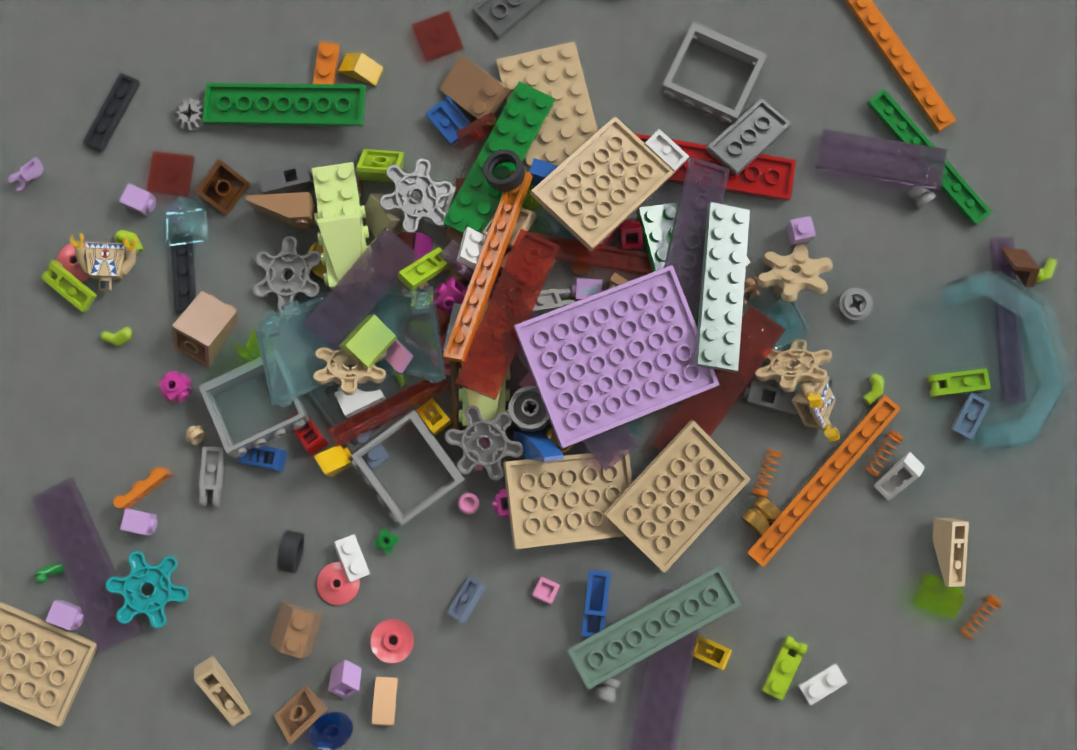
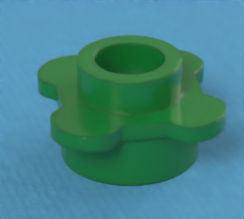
M381 529L378 539L374 540L373 544L376 548L383 549L386 554H390L393 552L395 543H398L399 537L392 535L387 529Z

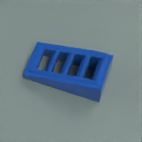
M266 446L252 448L251 461H248L250 450H248L245 455L239 458L238 462L243 465L282 472L287 451ZM259 451H261L259 461L257 462ZM270 452V453H269V457H268V461H267V464H266L265 462H266V458H267V453Z

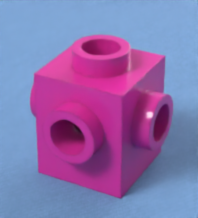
M452 276L444 284L441 283L437 286L434 292V303L441 311H446L450 315L454 303L461 304L463 302L467 288Z
M177 371L168 372L162 377V381L158 383L162 388L160 390L162 396L167 401L170 399L175 403L186 400L190 396L189 394L194 391L190 385L192 382L185 373L181 374Z
M499 490V494L495 495L496 500L492 501L494 513H499V517L510 520L509 509L504 506L505 502L508 501L507 490Z

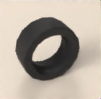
M499 150L487 157L484 162L483 173L488 184L494 190L508 192L517 188L522 183L525 169L520 157L515 152ZM504 162L515 164L516 170L510 177L506 179H495L492 172L499 164Z
M290 530L284 532L277 556V569L279 571L294 574L297 572L304 549L305 539L303 533Z

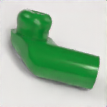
M66 562L51 564L38 569L34 574L36 577L35 582L43 584L48 581L47 576L67 573L68 566Z

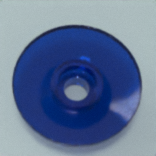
M326 713L313 723L310 729V740L317 749H337L344 745L351 737L353 723L345 713Z

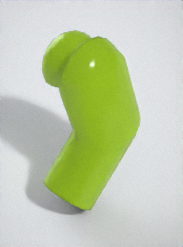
M119 230L116 232L114 240L117 243H123L124 239L129 235V242L134 243V238L138 236L133 232ZM140 240L135 246L136 254L144 250Z
M1047 258L1044 268L1040 269L1038 273L1037 283L1052 278L1057 264L1056 259Z
M124 327L115 334L104 331L101 335V340L115 346H122L131 339L133 331L129 327Z
M876 373L872 374L869 378L872 390L863 397V400L868 405L872 404L884 392L885 380Z

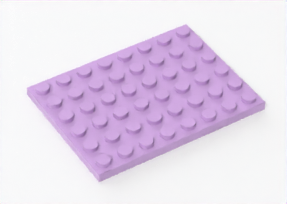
M673 265L513 326L561 448L719 385L713 369L695 366L698 329Z

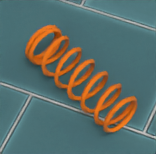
M890 430L888 432L889 437L884 438L886 443L880 444L882 449L876 450L878 455H873L874 461H869L868 465L870 467H865V470L875 477H879L881 473L874 469L870 463L877 464L883 469L885 467L878 463L874 457L889 462L878 451H883L893 456L882 445H887L897 450L886 439L894 440L898 444H901L903 437L895 431Z
M767 449V452L771 454L764 455L769 460L762 462L766 468H761L760 472L764 475L757 476L762 482H756L755 485L760 489H752L753 494L757 496L763 495L766 498L770 492L757 484L772 486V484L760 477L774 479V477L762 470L777 472V470L764 463L779 465V463L769 459L767 456L782 458L780 452L772 449Z
M988 594V596H986L987 602H981L983 608H977L976 610L978 614H972L973 620L967 619L968 625H962L963 629H959L960 632L969 640L974 641V638L966 631L964 627H967L976 632L977 634H979V632L973 628L969 621L974 622L981 628H984V626H982L975 619L974 615L980 617L981 619L989 623V621L981 615L979 610H982L989 614L991 617H993V614H991L984 607L983 604L992 607L996 611H998L996 607L1001 608V601L993 595Z

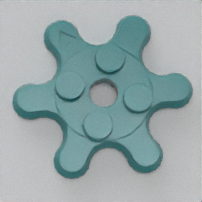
M134 551L128 558L131 565L130 574L125 578L111 577L106 582V588L109 592L120 593L125 600L123 607L117 612V620L120 623L126 624L132 621L136 614L144 613L149 617L150 624L154 628H161L167 621L164 614V606L170 601H185L189 596L188 589L184 586H175L170 581L171 573L178 566V561L175 557L166 556L159 565L150 566L146 563L142 552ZM148 583L152 584L154 592L150 596L143 595L142 587Z

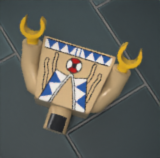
M80 233L81 240L76 241L72 234L70 243L75 246L74 250L78 263L84 273L89 274L92 279H99V290L112 291V280H122L123 276L127 275L136 263L135 246L139 242L138 237L134 238V243L129 242L128 235L123 243L85 242V245H83L84 235Z
M827 376L823 383H815L811 380L803 382L800 386L801 388L791 401L805 426L822 429L828 440L833 442L839 440L840 435L836 427L832 428L828 419L835 403V397L830 389L833 380Z

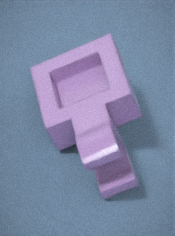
M35 157L19 168V172L10 175L8 181L9 183L15 180L20 181L15 188L17 191H21L25 187V181L34 180L42 174L44 168L41 161Z

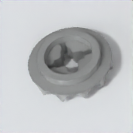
M191 98L186 101L182 100V103L176 106V111L173 113L175 122L180 128L187 131L199 129L204 124L202 122L204 105L199 100ZM190 108H191V110L193 111V113H196V114H195V115H191V118H190V121H189L187 115H184V114H185V113H189V110H190Z
M861 288L846 290L841 295L839 301L840 311L845 315V318L852 319L853 321L863 320L871 313L873 308L870 294ZM852 299H854L855 302L863 301L861 305L858 306L859 310H857L855 307L849 308L850 304L853 303Z

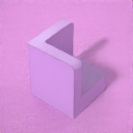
M343 660L332 667L328 691L344 699L358 692L361 667L347 660Z

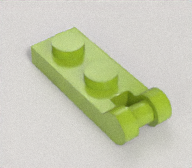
M438 247L399 271L398 278L413 291L442 271L450 269L454 264V260L451 257H446L444 251Z
M51 260L48 264V270L43 272L41 279L81 312H87L97 294L63 268L60 262Z
M987 368L927 376L928 383L931 385L930 397L991 389ZM939 381H944L945 388L940 389Z
M787 635L761 690L783 701L801 659L807 651L808 645L803 642L798 643L794 641L793 637ZM790 648L796 651L794 657L787 654Z

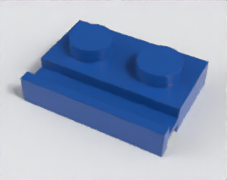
M449 96L425 113L429 121L450 146L474 129V125Z

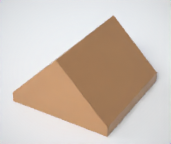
M305 685L274 717L288 743L292 744L329 709Z

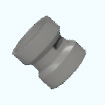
M924 181L907 193L911 199L916 201V206L919 210L936 198V195L927 189V184Z
M613 677L608 678L595 689L594 696L615 702V692L619 688L621 681Z

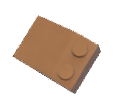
M462 54L439 88L473 116L488 124L511 90Z
M309 192L246 196V201L255 212L300 231H310L311 228H317L314 213H317L316 203Z

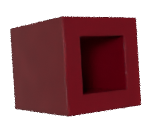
M638 219L624 220L618 226V241L622 249L643 248L642 226Z

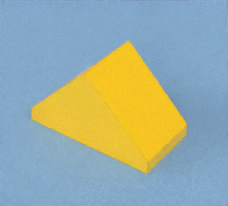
M362 52L346 53L338 72L376 87L384 68Z
M433 398L416 410L435 436L452 424L451 420Z
M697 634L689 654L724 670L732 650Z

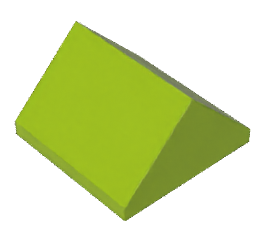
M363 149L356 167L360 179L393 183L388 178L386 171L391 165H397L403 171L404 152Z
M375 314L368 315L344 339L339 347L369 368L397 337Z

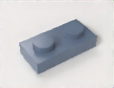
M969 393L950 431L967 440H972L990 402L973 393Z
M365 423L364 430L358 433L352 432L349 436L354 444L357 445L359 443H366L369 435L373 432ZM381 443L363 455L372 469L390 458Z
M469 575L447 613L465 624L487 586Z

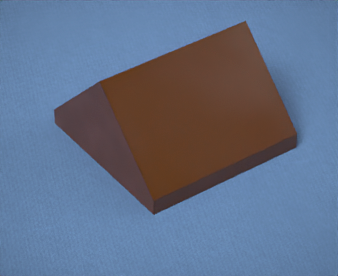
M218 158L194 192L202 201L227 216L248 188L250 182Z

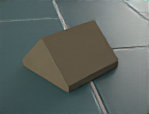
M370 194L365 205L366 218H363V221L380 245H383L404 231L402 226L404 215L398 208L385 210L381 207L380 198L385 194Z

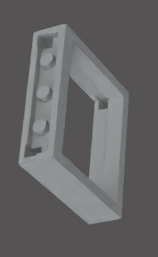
M693 22L667 74L661 92L668 95L669 99H677L682 101L687 107H695L701 110L707 116L713 115L723 123L726 121L733 124L739 117L767 54ZM692 39L755 67L735 110L672 83Z
M277 350L199 386L225 451L231 457H241L248 450L260 448L266 445L267 441L273 438L279 439L285 436L286 432L292 429H300L305 426V423L310 421L283 358ZM278 366L298 411V415L234 445L214 396Z
M415 410L351 455L353 458L351 462L358 472L360 470L363 471L366 476L364 478L366 484L370 489L373 487L379 493L376 496L383 506L387 504L391 510L389 513L390 517L395 523L400 522L401 525L465 480ZM412 421L453 479L409 512L403 514L362 456Z

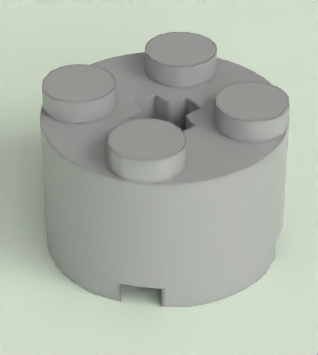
M525 386L513 394L508 409L513 423L520 430L537 432L549 424L550 419L537 387ZM529 405H532L533 408H536L534 409V413L530 414L529 411H526L528 410Z

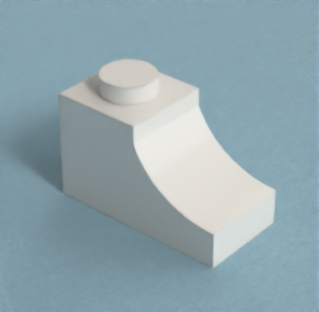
M340 386L338 391L334 393L347 418L386 400L380 389L372 392L357 389L353 395L349 396L343 393Z
M909 452L895 463L874 484V487L890 501L919 478L925 466Z

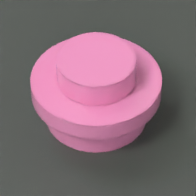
M465 493L459 498L458 507L464 514H473L479 508V499L472 493Z

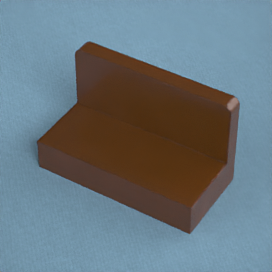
M1002 247L1001 253L1024 286L1034 287L1040 268L1026 249Z

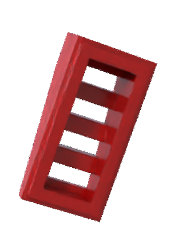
M298 411L290 417H288L286 420L298 415ZM309 417L310 421L305 423V426L309 424V427L302 432L299 431L304 427L297 430L292 429V431L310 455H314L324 448L328 442ZM313 431L315 432L314 434H312L311 436H309L307 439H304L306 436H308V435H309L310 433H312Z

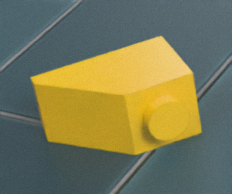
M340 444L314 456L324 474L331 478L353 465L351 462L352 453L348 447L343 448Z

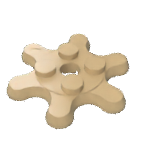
M797 244L792 254L787 256H780L775 252H767L764 255L763 263L771 267L772 270L760 274L757 284L762 288L770 286L781 287L783 289L781 298L784 301H795L798 292L804 289L811 290L816 294H824L828 291L826 281L818 276L821 273L832 270L833 263L829 258H808V249L804 244Z
M804 340L793 341L791 348L786 351L768 348L761 352V356L764 361L770 364L766 367L758 368L755 371V375L759 381L776 379L784 392L794 391L798 382L803 383L811 380L815 383H823L827 378V371L818 366L829 363L832 358V352L830 350L809 352L806 350L807 342Z
M320 348L315 352V355L320 362L327 364V366L322 370L316 371L313 378L319 385L334 381L336 384H341V390L345 395H353L357 390L358 383H366L368 380L375 383L384 381L386 371L376 367L374 364L385 358L387 350L367 368L342 349L333 351L328 348ZM351 364H352V365H355V366L351 367V370L349 369V367H347L348 365H351Z

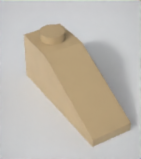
M934 518L932 540L945 586H965L969 522L953 518Z
M213 655L194 667V681L232 726L251 715V711L226 671Z

